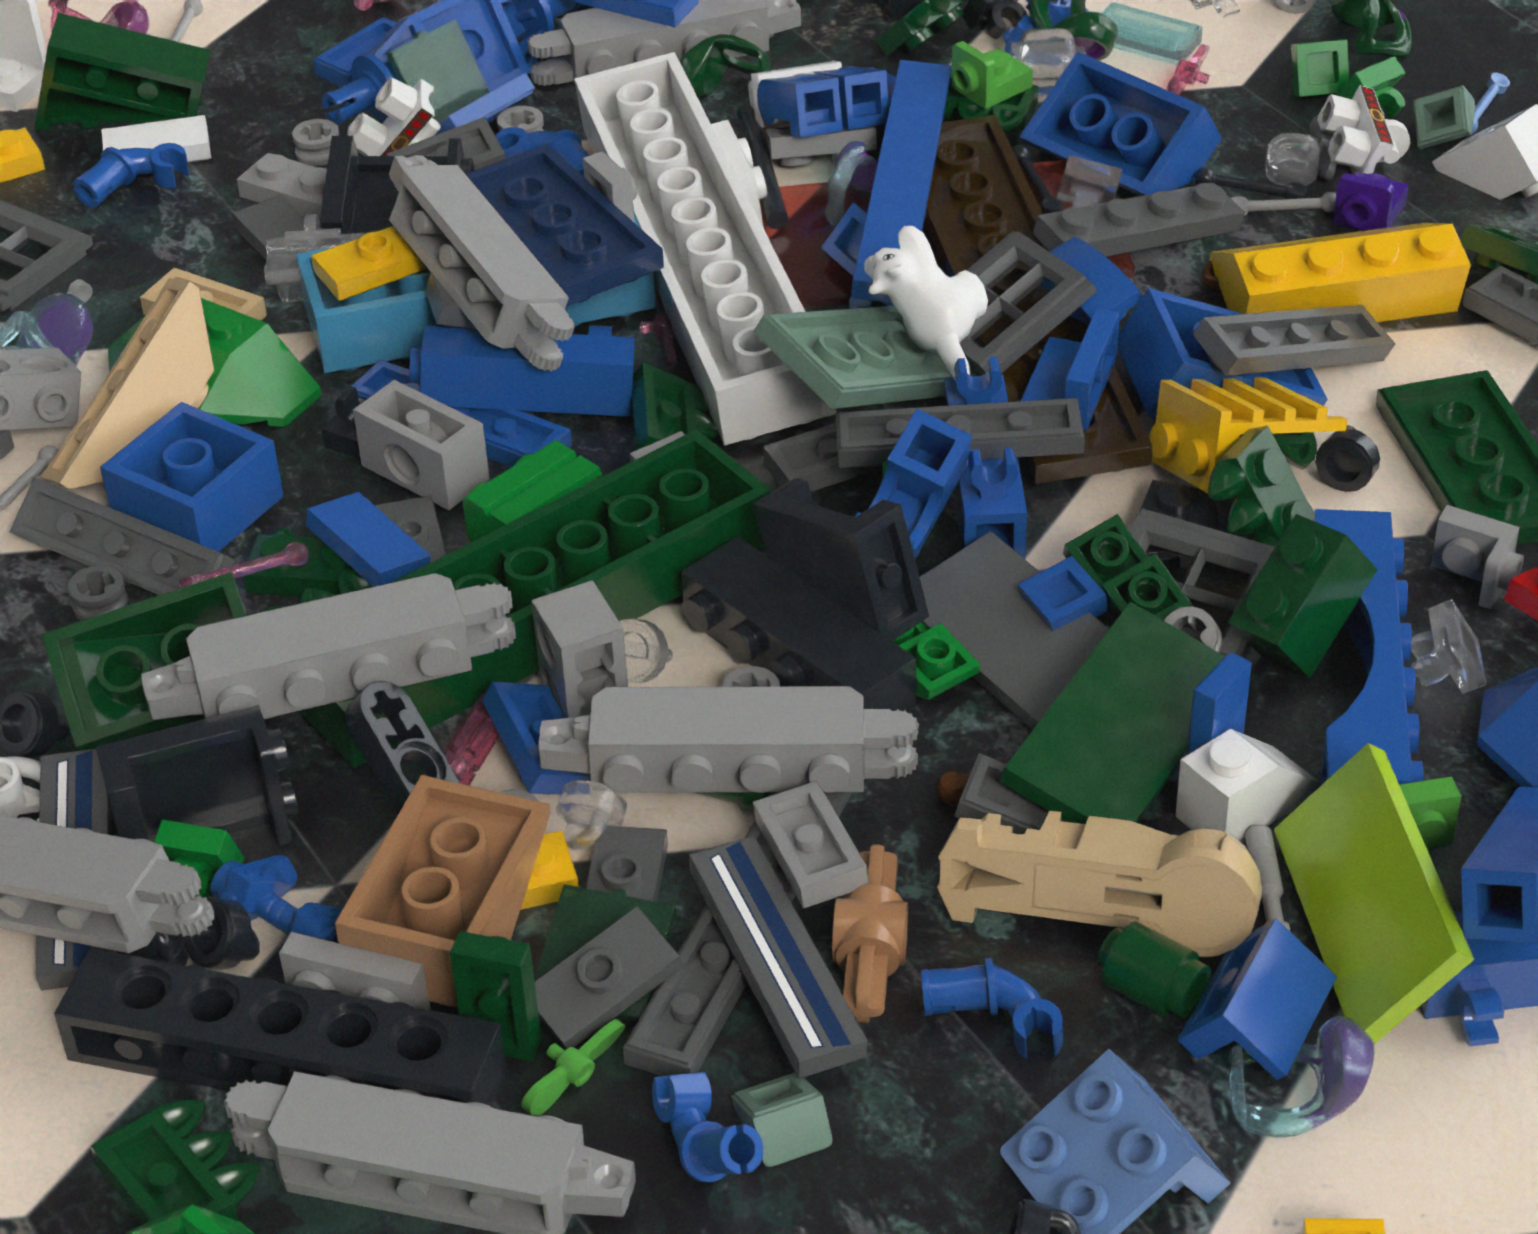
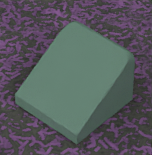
M1463 85L1413 100L1417 146L1419 149L1471 135L1475 114V100Z
M796 1073L735 1092V1095L731 1096L733 1107L741 1123L756 1129L761 1136L764 1146L761 1161L766 1167H773L828 1148L832 1144L833 1138L823 1095L804 1077L799 1079Z

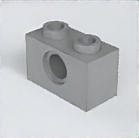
M396 380L387 384L353 409L361 465L422 497L431 495L433 503L449 511L459 504L476 485L489 480L483 423Z

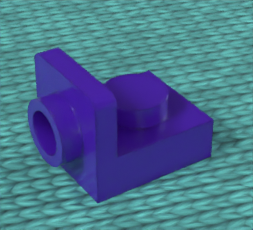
M1356 172L1355 175L1342 174L1337 185L1333 223L1363 231L1391 227L1406 203L1408 184L1390 180L1384 175L1375 173L1365 174Z

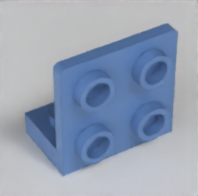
M1110 1049L1102 1054L1000 1149L1001 1156L1036 1202L1048 1204L1052 1208L1070 1213L1077 1220L1082 1234H1120L1169 1189L1177 1193L1185 1185L1205 1202L1210 1203L1231 1184L1145 1078Z

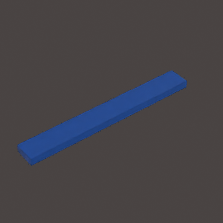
M900 60L853 277L851 297L854 299L892 303L888 295L880 293L873 295L869 293L868 290L873 284V280L864 271L865 260L885 247L899 249L898 233L904 226H914L921 232L923 231L952 65Z

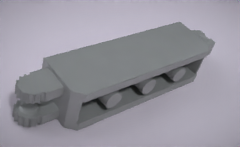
M699 0L698 5L676 27L599 8L567 13L560 20L561 29L544 32V34L538 33V35H533L528 40V49L531 56L541 59L557 57L539 63L536 62L535 65H532V68H530L531 80L534 81V84L537 83L544 86L574 82V78L675 52L680 61L699 42L718 34L734 35L753 43L763 52L769 51V38L774 37V33L801 26V8L796 0ZM724 50L727 55L735 58L747 55L735 50Z
M403 155L395 156L389 177L399 193L389 221L488 343L500 348H517L525 358L529 359L528 362L532 363V366L538 367V369L551 372L552 370H557L561 365L564 353L561 352L562 349L558 348L554 339L556 341L561 340L562 342L571 338L575 328V323L572 322L573 319H570V315L565 311L569 300L567 294L458 165H437L432 160H427L424 156L419 155L409 158Z
M433 573L197 627L187 638L190 656L176 663L142 674V684L152 720L188 715H204L206 719L259 705L263 719L356 698L367 685L376 681H386L403 687L471 671V657L492 653L496 649L502 650V648H508L509 644L514 643L513 639H516L515 623L512 622L511 617L507 618L505 615L510 613V608H512L511 591H508V587H503L502 584L496 585L495 583L491 585L486 583L485 586L477 585L455 590L450 578Z
M850 686L605 687L592 696L591 715L544 720L541 722L539 754L542 769L591 774L592 792L764 793L784 792L814 781H818L823 792L827 793L864 792V779H890L892 776L897 777V779L901 776L906 778L907 774L912 775V771L916 770L918 753H916V747L913 748L912 745L913 741L917 740L919 723H917V718L912 717V713L909 714L906 710L864 709L863 695Z
M0 815V928L131 953L147 946L157 932L176 936L182 934L183 937L190 935L192 937L195 934L200 935L202 931H207V927L212 925L211 921L215 919L214 911L207 898H201V895H199L198 891L202 887L197 871L193 867H188L187 864L181 866L180 863L169 861L161 844H156L146 839L134 840L95 833L86 828L74 829L46 824L26 817L13 818Z
M294 1072L288 1086L268 1082L257 1084L256 1080L253 1082L245 1080L244 1083L237 1082V1086L230 1087L231 1091L225 1093L227 1099L224 1100L227 1115L228 1118L233 1120L231 1132L235 1147H239L240 1152L246 1151L247 1155L255 1153L256 1157L274 1160L278 1178L287 1192L502 1234H563L566 1232L572 1214L623 1217L635 1187L636 1178L633 1161L584 1146L582 1125L568 1123L554 1116L542 1115L536 1117L494 1109L479 1102L461 1103L423 1096L409 1089L391 1090L354 1083L339 1076L321 1077L300 1072Z

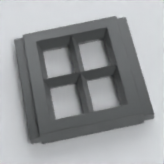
M0 200V231L11 235L0 243V264L4 263L21 270L8 281L0 279V310L5 311L7 308L13 310L86 256V250L93 245L92 237ZM28 243H33L49 250L37 260L16 253Z
M1012 231L966 270L977 275L985 287L988 301L991 302L987 306L986 313L975 320L970 333L960 342L970 367L980 375H984L989 368V357H997L1001 373L1004 372L1097 292L1094 284L1087 280L1084 274L1018 231ZM1023 262L1032 268L1003 294L998 295L991 290L993 286L1020 263ZM1049 279L1057 285L1025 313L1015 306L1044 280ZM1008 314L1016 320L984 348L974 342L976 338L1003 315Z
M1143 508L1136 515L1129 529L1145 553L1149 546L1193 558L1183 582L1176 581V583L1188 599L1233 613L1275 548ZM1205 562L1250 575L1239 600L1194 587ZM1108 611L1096 617L1109 629L1116 621ZM1229 623L1222 636L1223 644L1220 654L1228 656L1232 652L1241 657L1247 641ZM1184 626L1180 629L1182 632L1203 643L1200 638L1201 631Z

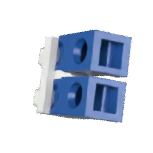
M830 61L751 74L752 81L748 84L750 106L755 110V120L760 127L790 123L791 136L803 138L843 131V129L852 130L887 123L889 97L886 70L855 66L842 67L841 62Z

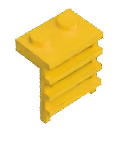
M1254 377L1253 387L1235 378H1223L1222 388L1204 379H1192L1191 390L1173 380H1161L1156 423L1150 432V442L1153 446L1152 462L1208 493L1210 476L1216 463L1240 439V435H1244L1249 429L1268 425L1272 434L1346 431L1347 419L1342 416H1327V407L1265 377Z

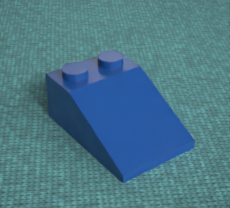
M1148 288L1118 334V351L1125 364V369L1135 386L1143 409L1148 416L1155 420L1161 380H1173L1191 390L1192 379H1204L1222 388L1223 378H1235L1253 387L1254 377H1265L1323 406L1328 399L1312 368L1225 376L1222 371L1214 367L1208 358L1207 352L1194 338L1193 333L1204 317L1243 314L1240 312Z

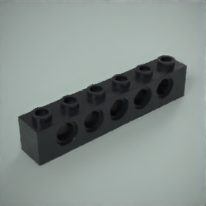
M90 948L54 1012L67 1060L226 1091H231L230 1087L237 1086V1082L244 1083L245 1080L248 1082L256 1080L257 1084L268 1082L288 1086L294 1072H300L321 1077L339 1076L354 1083L391 1090L409 1089L423 1096L461 1103L479 1102L492 1107L507 1071L501 1024L497 1022L486 1021L473 1015L458 1016L415 1008L401 1002L387 1003L354 997L335 990L321 991L288 985L264 977L250 978L222 973L198 965L184 966L151 960L132 953L118 954Z

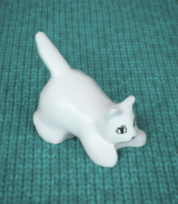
M904 226L898 233L899 249L885 247L865 260L864 271L873 280V284L868 291L873 295L880 293L890 297L895 308L903 316L905 329L910 339L922 350L933 354L939 353L949 373L956 381L954 366L958 358H965L967 374L970 375V365L960 346V342L970 333L975 320L986 313L988 298L985 287L977 275L966 270L952 277L946 276L937 266L934 254L924 233L914 226Z

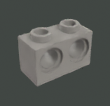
M59 348L0 350V430L65 428L76 425L79 412L81 371Z
M593 580L531 600L541 685L549 686L565 718L591 715L592 696L605 687H628L623 627Z

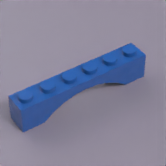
M1315 509L1313 521L1346 534L1378 569L1342 626L1351 637L1363 661L1367 681L1363 690L1349 709L1326 728L1320 782L1322 784L1326 782L1367 743L1385 751L1399 785L1423 781V762L1411 760V753L1416 754L1418 750L1419 715L1418 713H1407V707H1413L1415 669L1403 666V662H1409L1412 642L1411 623H1400V618H1405L1407 613L1408 583L1407 580L1396 579V576H1401L1403 572L1404 539L1393 538L1391 512Z

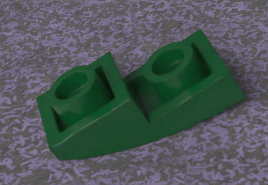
M1118 514L1064 545L1063 555L1065 558L1073 556L1105 592L1108 612L1115 620H1117L1130 602L1163 621L1171 612L1181 607L1192 605L1156 553L1148 557Z

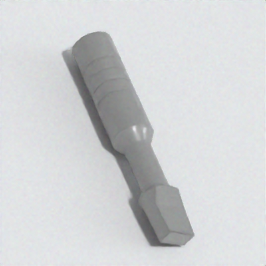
M1265 825L1250 827L1245 833L1247 850L1260 871L1262 885L1260 901L1263 902L1266 923L1276 918L1290 931L1289 923L1284 922L1280 903L1283 886L1272 830Z

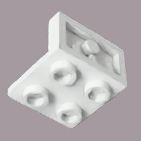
M0 0V107L14 112L20 110L40 94L47 50L36 0Z

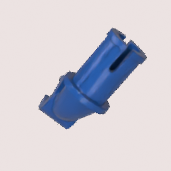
M509 127L496 134L506 159L548 144L584 177L583 158L590 155L582 147L580 136L573 130L564 129L561 131H534L527 133L522 128Z
M175 143L159 144L153 149L125 148L119 150L114 147H107L101 153V159L72 182V185L75 186L73 191L83 204L96 208L113 191L122 185H130L134 182L136 176L140 174H152L154 182L160 187L176 188L174 171H179L189 177L187 155L184 148Z
M985 958V965L951 969H921L925 1016L953 1011L990 1009V1015H998V1009L1008 1012L1013 1017L1014 1044L1017 1052L1023 1058L1027 1059L1026 1038L1032 1033L1033 1029L1045 1032L1052 1037L1054 1057L1062 1049L1064 1039L1063 1017L1060 1009L1054 1003L1042 999L1038 992L1024 979L1003 967L993 964L992 958Z
M705 1072L654 1077L652 1086L654 1110L662 1122H671L672 1134L679 1149L681 1165L690 1177L700 1182H714L722 1179L729 1173L741 1174V1172H744L745 1174L753 1172L759 1166L763 1158L764 1146L761 1136L756 1129L746 1124H739V1127H736V1125L723 1127L717 1122L706 1120L705 1117H707L711 1108L712 1091Z

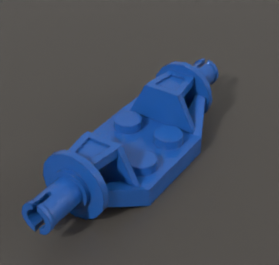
M440 0L400 19L369 53L357 56L353 60L351 68L353 82L332 92L325 93L322 96L323 109L343 102V106L326 114L336 125H340L345 120L366 110L373 117L384 122L389 116L376 109V97L379 90L391 77L412 88L420 79H423L434 86V92L429 97V102L434 109V115L451 113L524 73L530 74V68L538 60V58L529 54L528 40H530V37L538 35V33L544 34V32L555 30L554 18L578 9L580 4L567 0ZM518 36L523 39L519 44L516 39Z

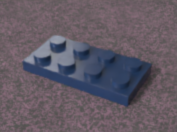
M548 144L466 174L567 294L569 300L566 307L584 302L594 295L624 283L636 281L644 275L664 268L663 248Z

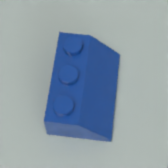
M1078 51L1020 135L1024 143L1139 196L1153 194L1158 191H1171L1193 182L1197 170L1205 165L1222 139L1205 106Z

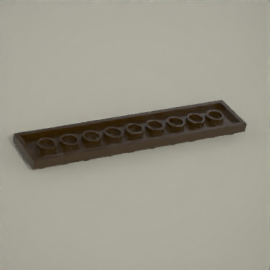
M989 115L943 122L924 222L945 272L952 277L961 271L969 269L1012 231L1020 232L1049 251L1033 235L1037 216L1042 215V211L997 116ZM1023 262L1020 263L993 286L991 290L998 295L1003 294L1030 271V267ZM1039 285L1015 306L1025 313L1048 294L1050 290ZM1008 314L1003 315L976 338L975 342L984 348L1016 320ZM1069 315L1002 372L1001 375H1004L1008 402L1021 401L1049 337L1082 343L1089 325ZM1114 366L1087 430H1083L1084 453L1024 457L1034 483L1040 484L1151 465L1153 446Z

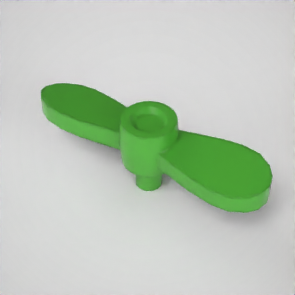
M614 1019L595 1033L579 1050L574 1047L564 1050L556 1043L552 1044L546 1054L556 1062L555 1069L529 1089L522 1100L521 1107L531 1116H540L556 1102L570 1083L576 1087L585 1084L595 1069L593 1061L617 1040L624 1031L625 1024L618 1019Z

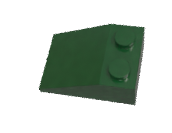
M232 571L41 634L78 751L96 749L97 746L205 719L204 715H188L152 720L143 689L142 674L176 663L190 656L187 638L197 627L247 616Z

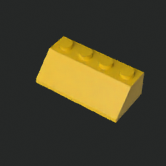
M1418 223L1210 252L1209 258L1213 264L1214 274L1218 277L1219 287L1228 310L1252 314L1363 305L1377 323L1458 311L1471 266L1453 224Z

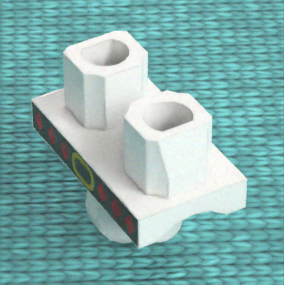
M390 77L379 90L376 97V109L389 117L381 124L367 114L362 113L349 125L347 136L354 137L357 151L364 156H387L390 152L435 136L441 129V126L433 119L434 109L429 102V97L434 92V86L420 79L412 88Z
M1359 85L1352 99L1331 94L1318 115L1317 120L1321 131L1333 133L1328 149L1331 161L1350 166L1353 175L1356 172L1371 174L1374 171L1375 165L1379 162L1395 163L1409 148L1410 136L1407 128L1397 120H1385L1375 91L1372 88Z

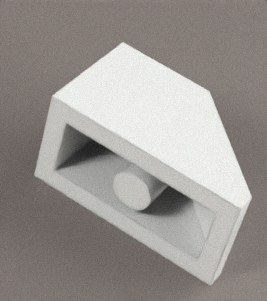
M1535 104L1462 140L1432 161L1436 170L1499 200L1519 191H1522L1525 198L1538 193V105Z
M1229 729L1180 760L1175 817L1191 830H1219L1230 834L1243 843L1246 841L1245 833L1250 827L1256 825L1268 827L1295 810L1322 783L1274 746Z

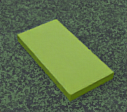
M1367 743L1273 830L1324 964L1337 976L1333 987L1352 1036L1365 1038L1370 1047H1372L1474 961V957L1384 750Z

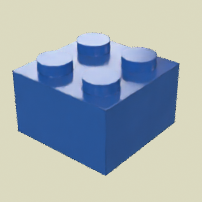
M184 402L176 405L100 467L109 508L217 552H220L284 497L274 440Z

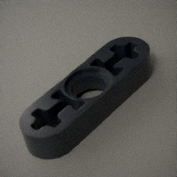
M386 681L373 682L367 685L349 704L345 716L348 730L397 814L401 811L415 786L403 775L400 766L401 760L406 759L416 762L429 777L460 783L411 698L399 686ZM372 711L375 714L385 713L389 720L387 718L376 719ZM399 740H403V742L395 750L392 749L389 745V743H391L393 746Z

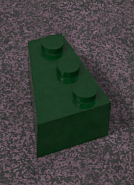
M57 13L47 46L34 130H49L52 124L81 123L82 128H98L100 122L129 121L130 125L197 116L211 50Z

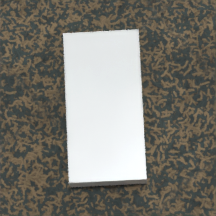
M205 115L101 129L103 150L107 147H114L119 150L125 148L153 149L159 144L175 143L184 148L187 162L211 158Z

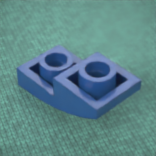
M1075 236L1050 251V253L1084 274L1086 279L1092 282L1097 290L1093 296L1070 314L1071 317L1089 325L1096 308L1120 312V321L1126 316L1127 310L1137 305L1141 300V292L1134 283L1106 256ZM1049 279L1044 280L1040 284V286L1050 291L1057 286Z

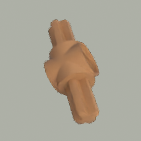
M879 844L872 845L870 851L860 852L867 866L869 884L859 886L853 892L845 894L843 898H836L834 909L832 959L845 972L842 995L858 1023H869L871 1017L883 1014L887 978L899 966H905L908 902H904L896 892L898 858L896 854L884 851V845Z

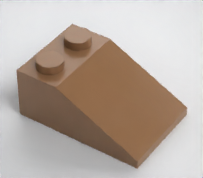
M421 775L335 922L338 943L422 963L424 965L429 1001L458 1008L450 959L452 946L459 931L490 937L501 936L511 940L551 814L550 804Z

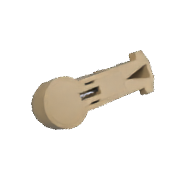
M1049 811L1040 830L1026 829L1025 834H1014L1012 826L1001 825V815L988 813L982 819L960 817L938 857L940 860V881L937 888L951 919L954 921L973 923L978 909L1125 928L1131 922L1138 921L1196 951L1199 957L1218 956L1237 948L1252 932L1262 895L1260 871L1245 845L1230 834L1214 829H1195L1178 836L1170 835L1133 821L1089 816L1086 824L1061 821V812Z

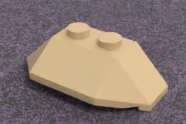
M173 278L167 280L156 301L60 450L42 474L43 478L67 489L103 482L100 467L176 405L184 402L199 408L207 396L209 386L206 383L214 372L200 291L197 286L190 281Z

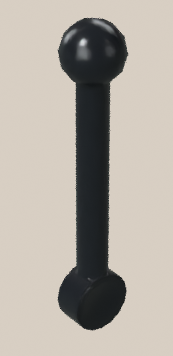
M1025 145L1013 147L1012 150L1019 165L1042 201V214L1062 211L1063 202L1057 197H1051L1030 162L1031 153L1029 148Z
M1207 167L1197 170L1194 176L1197 185L1201 183H1215L1218 186L1284 196L1285 199L1306 198L1307 193L1306 186L1298 182H1292L1283 186L1217 175L1212 169Z

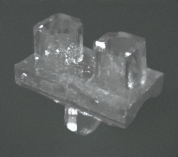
M305 214L304 230L286 231L284 238L267 239L266 265H264L266 285L275 284L283 302L303 301L296 254L335 247L358 239L366 233L342 234L341 228L321 229L318 214Z

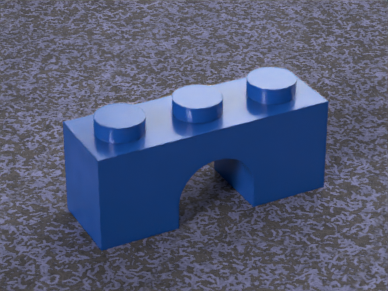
M917 408L887 459V468L883 481L869 507L871 508L883 499L901 504L915 559L968 466V457L972 443V435ZM857 512L855 517L859 516L862 513Z

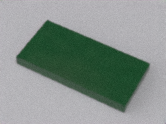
M1488 370L1377 390L1375 406L1441 512H1443L1446 505H1450L1519 527L1516 545L1538 542V444Z
M1130 602L1005 766L999 782L1048 811L1061 812V819L1066 822L1086 824L1089 816L1138 823L1179 766L1180 760L1188 753L1193 689L1225 656Z

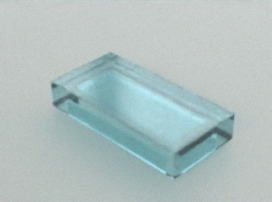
M1114 2L1101 13L1112 19L1117 25L1118 39L1114 43V48L1181 66L1202 41L1203 27L1197 24Z

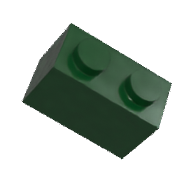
M1296 514L1228 623L1261 656L1310 678L1378 569L1346 534Z

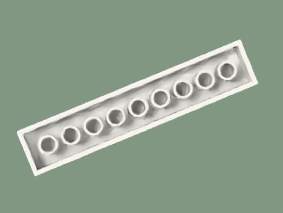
M675 52L574 78L583 129L594 154L603 151L621 168L624 167L630 172L637 190L636 198L633 200L636 219L641 229L663 248L664 268L654 271L655 291L698 387L701 388L705 403L709 408L724 446L742 440H750L757 436L795 425L806 424L837 413L836 409H831L753 332L763 315L805 312Z

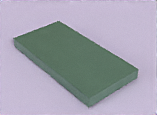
M895 306L768 314L762 316L753 331L831 409L944 397V378L952 377L939 353L933 354L922 350L910 339L905 329L903 316ZM970 369V376H975L976 374Z

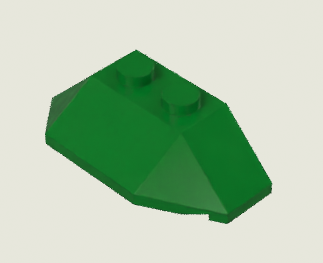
M201 298L214 372L206 383L209 386L207 396L198 409L233 424L243 425L268 421V426L286 427L322 396L317 382L267 323ZM145 316L108 347L109 372Z

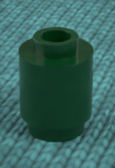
M1138 921L1131 922L1123 930L1120 928L1112 930L1105 939L1098 955V965L1103 968L1102 982L1105 986L1164 1017L1172 1013L1181 1018H1187L1191 1015L1208 987L1211 977L1210 967L1199 961V954L1196 951Z

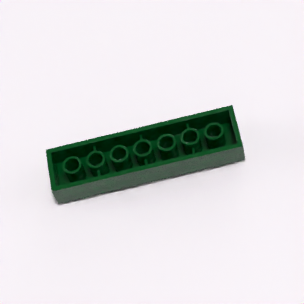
M696 429L391 582L394 583L436 573L450 578L455 590L477 585L485 586L486 583L489 585L493 583L496 585L502 584L503 587H508V591H511L512 608H510V613L505 615L507 618L511 617L512 622L515 623L516 639H513L514 643L509 644L508 648L504 647L502 650L496 649L492 653L471 657V671L400 688L411 698L426 726L430 729L481 702L492 681L517 683L539 671L531 600L593 580L620 624L624 626L683 594L681 571L738 536L760 552L765 551L753 504L771 493V489ZM355 698L300 710L305 718L354 768L367 762L349 732L345 719L346 710ZM372 711L376 719L387 718L389 720L385 713L375 714ZM399 740L393 746L391 743H389V745L391 746V748H394L400 745L403 742V740Z

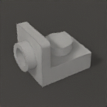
M1446 505L1437 523L1431 566L1482 582L1479 606L1492 609L1503 589L1507 590L1511 578L1520 575L1524 556L1515 553L1519 527Z

